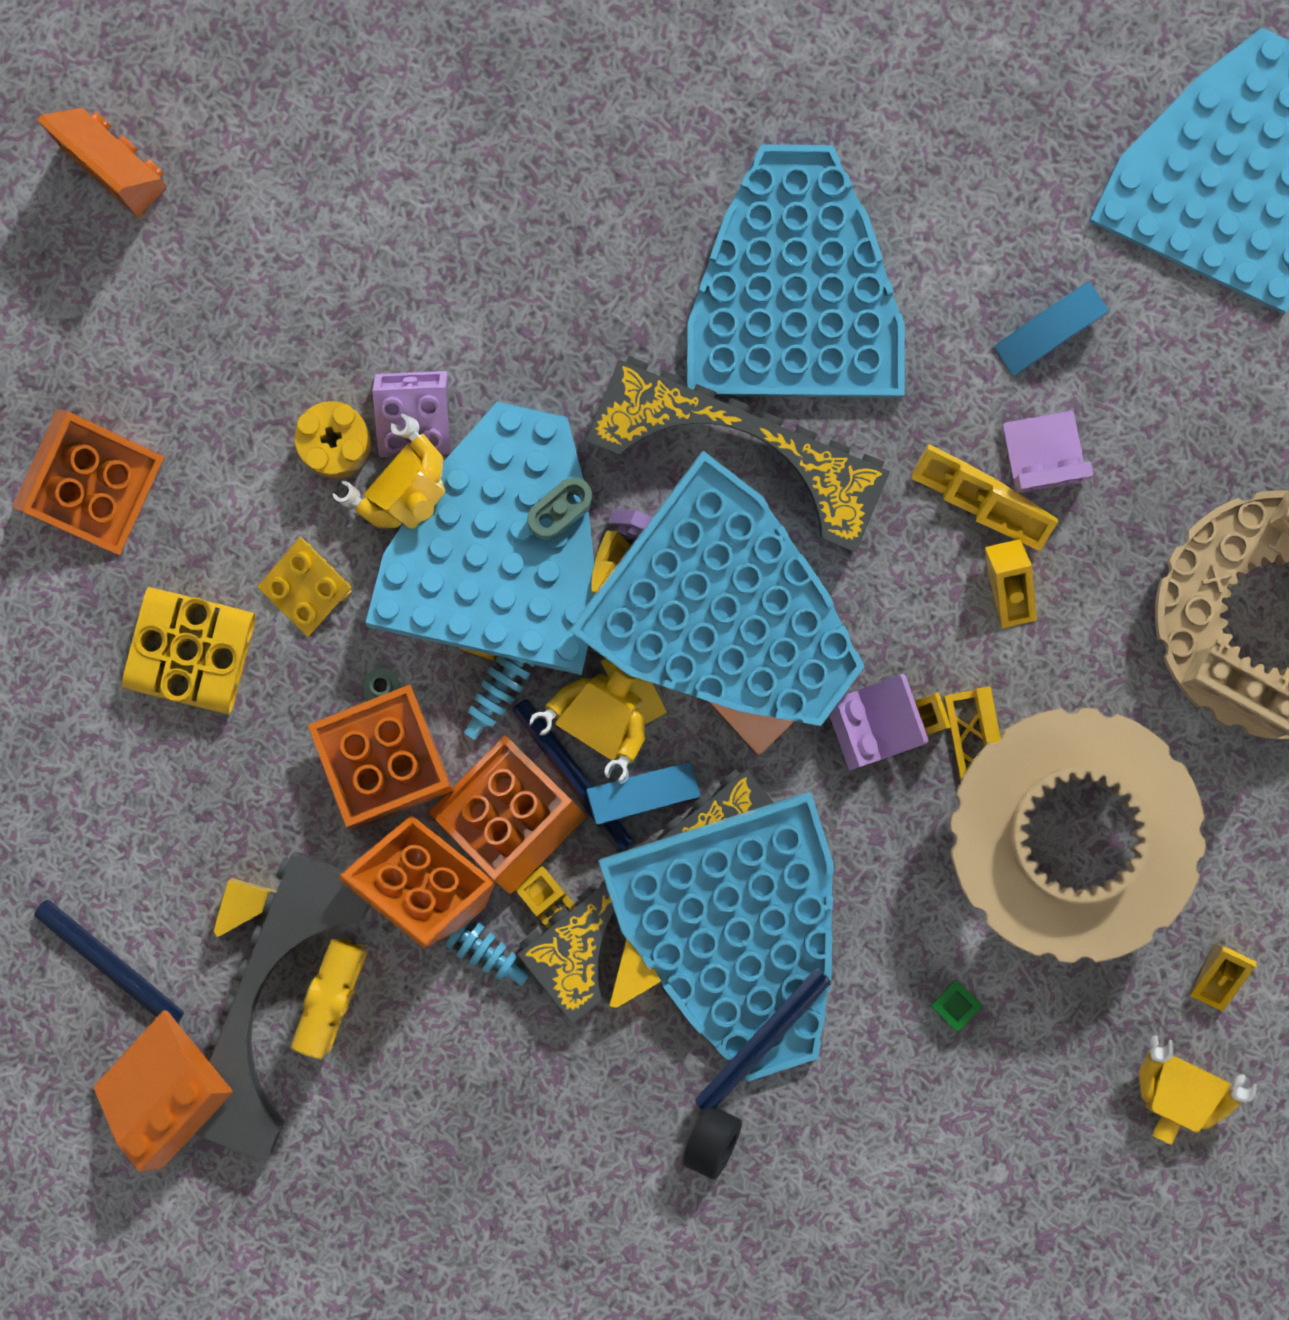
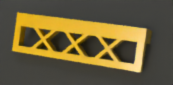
M991 686L944 696L960 782L966 772L965 759L970 763L973 761L971 757L963 753L961 744L969 731L982 739L983 747L989 742L997 743L1001 739ZM974 698L977 713L969 725L956 717L954 701ZM977 720L979 722L980 732L972 728ZM958 724L965 728V731L963 732L961 737L959 734Z

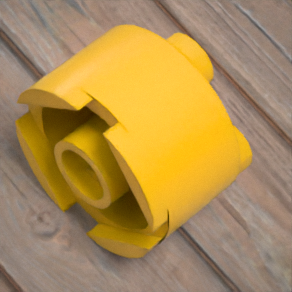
M336 401L322 402L312 406L299 417L295 430V446L301 459L313 472L329 479H342L355 474L366 462L372 445L370 431L359 413L350 405ZM336 433L339 438H342L337 440V447L331 448L328 443H325L330 440V434Z

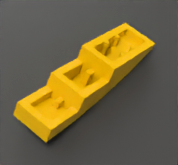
M927 444L911 472L912 480L942 493L944 501L976 515V522L1015 540L1021 539L1023 544L1038 551L1042 550L1058 523L1057 518L1023 495L979 469L930 444Z

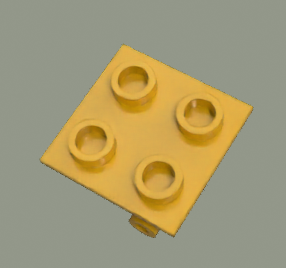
M302 537L296 540L257 586L307 637L316 630L340 601H345L353 592L350 583L345 581L335 571V568L330 566Z

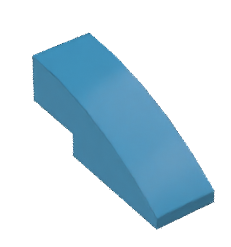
M1088 281L993 347L1014 377L1071 340L1081 331L1105 317L1109 309L1093 285Z
M691 762L629 777L623 784L614 781L586 789L596 826L701 797Z

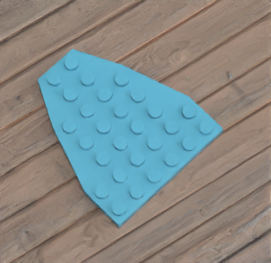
M1261 28L1199 75L1121 155L1089 222L1282 314H1285L1289 308V40Z
M760 145L748 172H746L736 196L724 215L705 275L688 319V388L694 390L695 385L698 384L715 391V396L904 397L905 323L902 314L899 313L893 295V287L891 281L888 280L869 216L864 206H861L852 188L853 184L848 174L844 172L840 164V158L833 145Z
M496 402L445 459L441 478L445 493L435 504L433 515L428 520L421 521L414 529H410L403 524L383 553L366 619V627L582 675L589 645L571 633L569 629L594 597L591 590L594 557L589 510L558 537L551 540L536 538L528 528V513L533 505L563 480L568 478H580L583 480L567 417ZM571 495L567 498V501L570 504H577L580 502V498L576 495ZM543 518L539 522L542 527H550L553 524L549 518Z
M704 451L699 454L569 629L571 633L630 676L739 712L818 726L823 724L865 667L850 641L845 625H842L833 606L834 603L828 591L804 556L799 553L790 540L789 534L783 525H780L766 500Z
M806 792L599 860L622 933L641 955L648 968L651 969L653 967L661 979L663 988L690 1024L699 1033H702L725 1059L731 1061L815 969L824 972L831 981L832 875H834V863L811 792ZM830 985L744 1077L747 1081L819 1058L820 1037L825 1022V1007Z

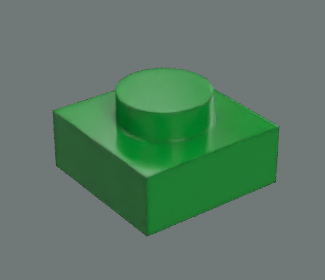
M956 979L930 1005L956 1032H959L983 1007Z

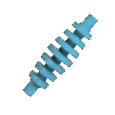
M499 656L496 658L495 661L504 666V669L501 672L495 667L490 666L487 670V673L497 680L493 684L483 679L481 686L489 691L487 696L479 692L476 693L474 699L481 706L479 709L472 705L470 706L468 713L472 715V720L465 729L464 734L476 740L484 727H487V725L493 727L497 723L491 717L493 712L501 716L506 712V709L499 705L500 701L503 700L512 704L516 699L507 693L508 688L510 687L519 693L524 688L522 684L514 680L515 677L518 675L528 680L531 674L522 668L525 662Z
M470 921L462 929L450 934V938L445 946L451 950L457 941L460 942L462 946L456 954L458 958L462 960L469 950L475 953L468 964L475 967L482 958L486 961V964L481 971L488 974L495 967L499 970L495 975L496 979L501 981L503 977H509L520 986L529 977V973L517 966L518 963L515 962L518 957L513 952L508 958L502 955L507 948L505 944L501 942L496 949L490 946L496 938L493 933L490 932L484 941L478 938L485 928L481 923H478L473 931L470 932L467 930L471 923Z

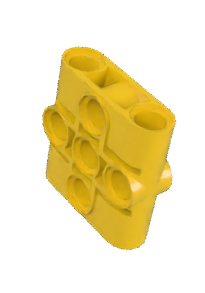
M148 587L142 601L127 658L122 688L229 715L237 695L255 625L256 613L206 601L201 598ZM204 606L207 612L205 621L202 624L193 625L190 620L191 611L195 607ZM158 632L162 637V644L158 650L150 652L146 647V639L150 634ZM194 641L198 648L196 656L191 660H184L181 656L182 646L186 642ZM223 650H230L233 655L232 664L226 669H219L216 664L218 653ZM184 676L188 681V689L183 695L176 696L172 691V683L177 677Z
M336 937L330 941L319 972L313 979L303 1005L304 1011L291 1044L292 1049L318 1059H323L329 1054L342 1019L349 1009L348 1004L351 996L355 993L356 982L368 951L367 947L358 943L356 945L352 944V941L341 937Z

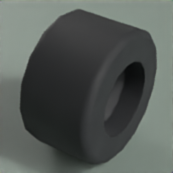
M707 1107L698 1119L687 1142L682 1158L683 1166L710 1179L718 1178L737 1143L742 1128V1120L719 1108Z

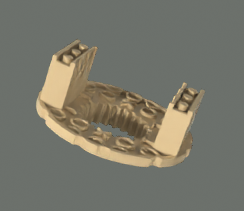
M1275 490L1255 493L1249 501H1243L1239 498L1233 499L1202 517L1186 532V542L1183 546H1177L1173 549L1167 560L1169 572L1165 578L1159 581L1155 602V624L1157 638L1166 647V653L1163 657L1164 662L1181 691L1197 708L1205 707L1209 709L1213 720L1226 727L1232 725L1240 726L1246 735L1284 740L1289 739V667L1280 671L1273 667L1266 669L1265 672L1263 664L1250 667L1251 658L1247 656L1240 659L1238 657L1240 652L1239 646L1231 647L1228 644L1233 636L1232 634L1223 633L1222 629L1228 625V620L1220 618V613L1228 610V606L1222 603V600L1231 597L1232 593L1228 588L1238 584L1237 577L1246 575L1249 572L1248 569L1253 570L1261 566V564L1267 566L1275 561L1277 566H1282L1289 562V491Z
M1062 708L1054 709L1022 719L1003 730V735L999 742H989L973 759L963 775L956 792L959 801L958 808L955 812L951 813L949 830L955 836V844L950 849L951 858L960 887L968 902L973 908H979L984 912L985 923L1001 936L1002 940H1006L1033 955L1040 956L1044 953H1050L1057 961L1075 963L1081 957H1088L1093 962L1117 958L1146 945L1153 940L1152 936L1156 929L1160 927L1167 928L1184 909L1192 896L1200 876L1196 867L1197 862L1205 854L1206 839L1200 833V825L1205 820L1204 812L1196 786L1188 770L1182 762L1174 761L1169 754L1170 747L1152 731L1119 714L1105 717L1098 709L1079 708L1075 713H1067ZM1070 776L1073 781L1082 780L1084 776H1086L1087 782H1096L1100 779L1101 787L1103 788L1114 785L1113 795L1115 797L1122 795L1126 797L1122 804L1124 808H1133L1134 810L1128 818L1129 821L1138 823V828L1131 831V835L1138 838L1139 842L1130 846V850L1136 856L1134 859L1125 860L1129 870L1116 873L1118 882L1107 880L1105 882V890L1102 887L1095 886L1091 888L1090 893L1087 889H1077L1074 894L1073 888L1063 887L1059 892V884L1057 882L1045 884L1047 878L1045 873L1034 874L1037 867L1036 862L1026 861V857L1031 853V850L1021 845V842L1028 838V834L1021 831V826L1029 824L1030 820L1024 815V812L1034 810L1035 806L1031 798H1042L1044 796L1042 787L1045 789L1054 788L1055 780L1058 783H1064L1069 781Z

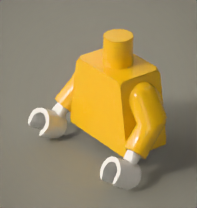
M401 414L402 418L406 421L404 430L391 423V430L394 434L409 439L411 444H406L363 494L365 498L361 499L358 489L346 481L341 482L349 488V493L346 497L340 498L333 493V498L347 508L355 507L357 514L379 529H394L402 524L410 529L416 528L421 521L428 520L433 515L435 504L445 493L441 480L444 463L442 455L424 434L419 435L418 421L405 414Z
M617 667L611 678L600 673L593 679L580 678L562 687L545 705V712H537L532 715L529 725L531 726L538 718L545 719L548 725L541 731L540 735L542 736L549 733L552 719L557 718L558 720L555 725L612 760L605 768L607 778L611 776L613 769L622 768L623 774L618 782L623 784L629 777L627 765L628 763H633L645 740L644 715L640 711L642 699L629 691L636 677L626 674Z
M1154 1035L1150 1038V1051L1147 1053L1139 1069L1138 1076L1141 1098L1146 1102L1145 1108L1161 1115L1152 1134L1153 1137L1172 1145L1181 1125L1198 1133L1201 1129H1209L1228 1117L1242 1102H1250L1254 1099L1257 1084H1253V1087L1250 1089L1242 1088L1241 1085L1244 1083L1245 1075H1238L1235 1079L1234 1087L1229 1089L1231 1083L1173 1056L1172 1040H1169L1166 1047L1159 1048L1157 1047L1158 1036Z

